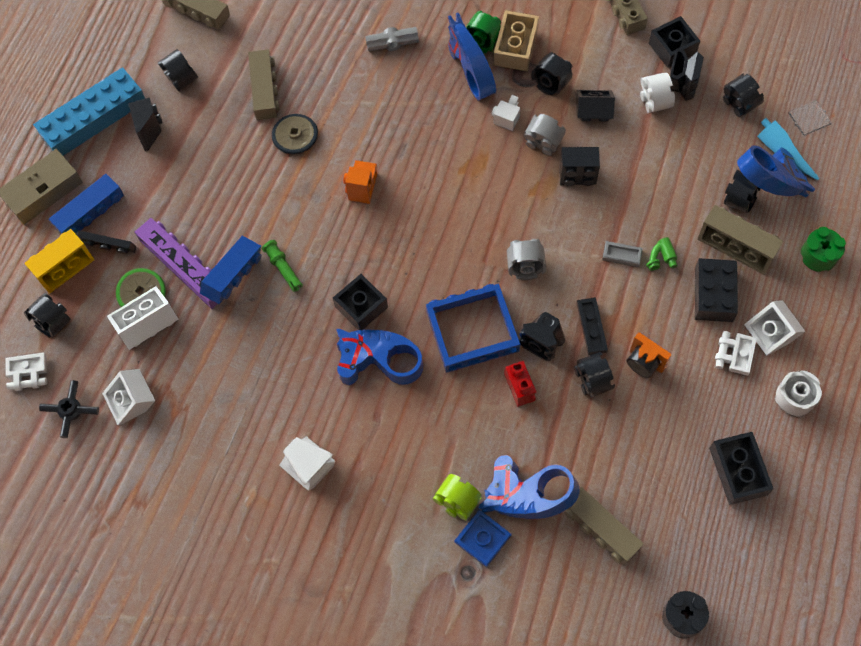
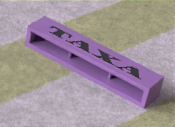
M150 218L135 231L138 240L203 302L213 309L217 303L200 294L201 281L209 274L211 269L208 266L206 268L201 265L202 261L196 255L192 256L189 253L190 250L183 243L180 245L173 233L170 232L168 234L160 221L155 222Z

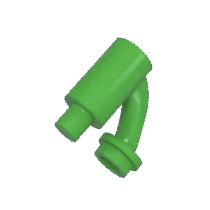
M670 238L660 239L653 247L650 260L646 264L650 271L660 268V260L657 259L659 252H661L665 263H669L671 269L678 266L676 263L678 258Z

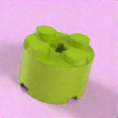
M449 474L435 493L433 500L437 504L446 507V512L450 516L456 518L458 515L461 519L467 521L482 499V495L469 482H460L461 477Z

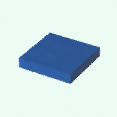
M479 509L454 540V543L487 568L512 534Z

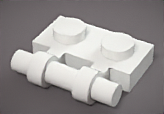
M723 331L722 337L719 338L718 345L720 347L719 352L715 356V367L723 369L724 363H729V371L748 376L757 338L737 333L734 340L730 339V332ZM728 347L733 348L732 355L726 354Z
M45 353L6 358V377L13 378V382L6 384L8 391H22L23 388L29 387L36 389L47 385L46 377L39 378V374L47 373ZM31 375V380L22 381V376Z

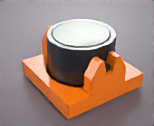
M638 332L630 349L631 355L626 361L628 366L638 375L650 378L656 370L661 374L664 372L671 353Z

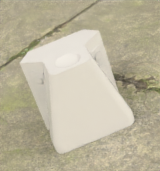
M306 436L303 439L296 437L284 449L285 457L279 466L309 491L333 468L336 461L331 458L333 454L320 448Z

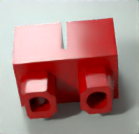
M524 361L505 367L504 376L517 407L536 401V390Z

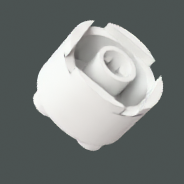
M668 73L641 78L643 91H640V97L642 102H646L647 113L674 107L675 94L671 92L670 86H673Z
M790 372L778 386L775 401L786 413L801 417L809 413L819 402L822 396L820 382L810 372Z

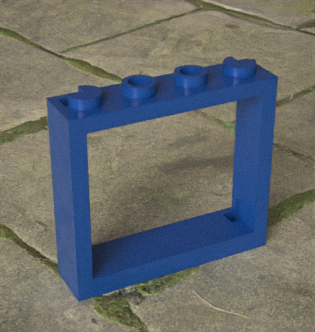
M488 284L478 290L471 289L464 294H453L446 299L432 300L429 304H426V313L446 373L520 352V342L499 284ZM496 296L511 340L449 357L435 313Z

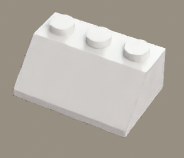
M157 286L107 316L129 350L137 347L146 339L155 336L159 331L179 320Z

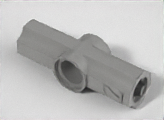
M390 27L385 29L383 33L365 36L368 51L384 48L389 51H395L401 45L419 42L416 27L401 30Z

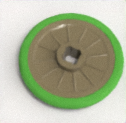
M145 268L134 269L127 272L119 280L116 287V298L119 305L123 307L141 296L138 294L139 289L144 290L142 293L144 294L155 286L165 297V284L162 278L152 270Z

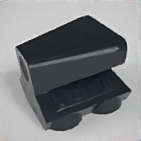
M677 48L669 75L673 84L670 88L671 91L680 92L684 100L687 101L695 96L704 57L697 52L688 59L685 51Z
M543 312L532 323L523 324V329L519 333L521 337L519 342L522 348L544 361L554 359L556 347L562 346L565 343V336L559 319L548 312Z

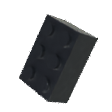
M699 258L695 266V320L734 322L738 314L737 261Z
M753 431L713 441L709 449L729 505L768 496L774 488Z

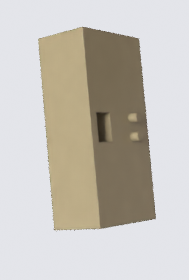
M55 149L0 188V197L20 222L25 225L83 182L76 170Z

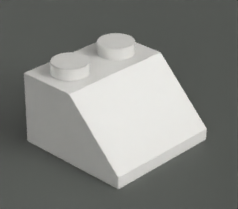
M783 300L771 302L744 324L751 335L757 338L756 342L766 356L790 344L805 332Z
M140 369L119 371L102 393L117 425H122L145 413L155 402Z

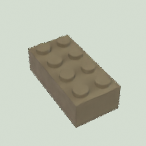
M714 205L704 221L698 236V240L763 275L767 272L784 242L778 236L769 234L759 226L752 225L742 217L735 216L725 208Z

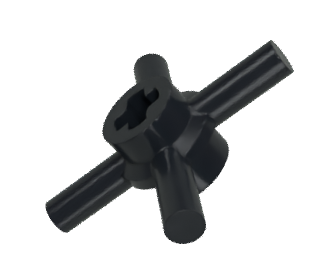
M75 380L70 382L68 397L60 400L58 405H39V411L57 412L59 417L63 419L60 432L61 438H68L71 421L76 420L80 414H99V407L81 406L79 401L75 399L79 383Z

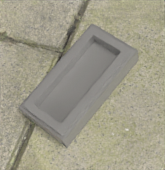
M606 241L602 260L639 267L643 248Z

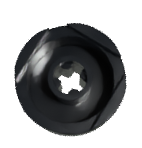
M178 49L157 62L178 92L198 78L193 68Z
M550 52L532 70L531 78L537 82L536 87L541 92L550 96L558 95L572 79V64L555 53Z
M743 73L724 86L725 95L723 100L727 105L731 104L734 107V112L738 117L746 115L764 102L763 93L759 94L757 89L760 86L749 74L744 75Z
M736 170L733 184L729 183L726 188L725 194L727 195L723 204L748 213L754 206L757 199L756 195L761 189L750 182L740 170Z
M47 293L41 295L24 311V315L29 322L33 319L34 327L49 338H54L71 320L66 314L67 309L60 303L55 304Z
M601 352L577 360V365L574 366L576 376L580 377L583 383L581 384V389L585 396L589 394L590 397H594L615 388V384L611 385L610 382L614 379L606 358L601 359L600 356L603 355Z
M681 591L674 594L665 604L662 611V620L665 627L678 638H691L704 629L709 619V609L705 599L690 591ZM683 611H686L689 615L687 619H685L684 614H681Z

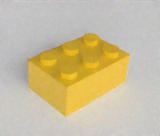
M70 229L62 233L54 242L46 245L39 253L31 256L25 262V265L50 294L92 263L94 258L84 243Z

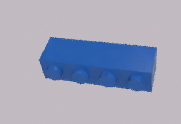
M105 174L51 216L49 221L60 234L72 229L77 235L78 230L81 231L84 227L89 226L94 219L104 214L114 203H118L124 194L120 187Z
M242 235L201 281L200 294L219 305L224 299H228L232 289L238 287L243 276H247L254 263L257 264L262 256L260 254L261 245Z

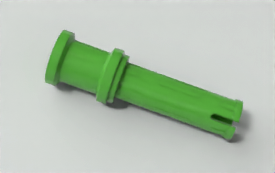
M270 240L262 246V251L267 253L270 263L274 266L276 265L293 292L300 290L303 284L285 260V253L280 251L276 240Z

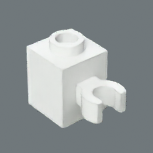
M512 95L509 103L501 100L498 106L493 108V124L511 131L514 130L520 118V107H518L517 102L519 97Z

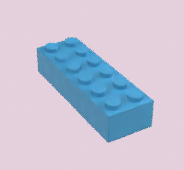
M122 67L33 125L51 151L57 149L64 156L131 112L129 103L145 99L141 88Z

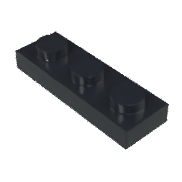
M78 230L77 236L86 246L93 247V245H99V248L108 251L113 248L122 254H128V252L135 253L137 246L131 241Z
M596 297L577 300V308L588 356L598 352L607 353L608 348Z

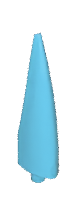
M765 118L761 122L765 129L757 137L774 153L781 147L790 152L802 173L819 180L817 174L792 143L788 133L776 120L771 123Z

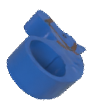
M753 145L737 160L742 174L750 182L766 192L781 196L801 195L808 197L809 194L806 190L815 191V188L808 183L807 177L798 169L790 152L782 147L771 155L763 148Z

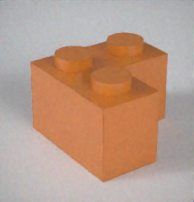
M355 160L354 167L349 166L348 173H345L343 178V184H346L345 193L348 195V200L370 204L378 174L376 163Z

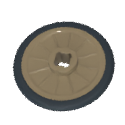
M290 114L282 117L276 122L272 130L274 145L280 151L287 154H300L309 150L315 144L318 137V129L315 122L302 114Z

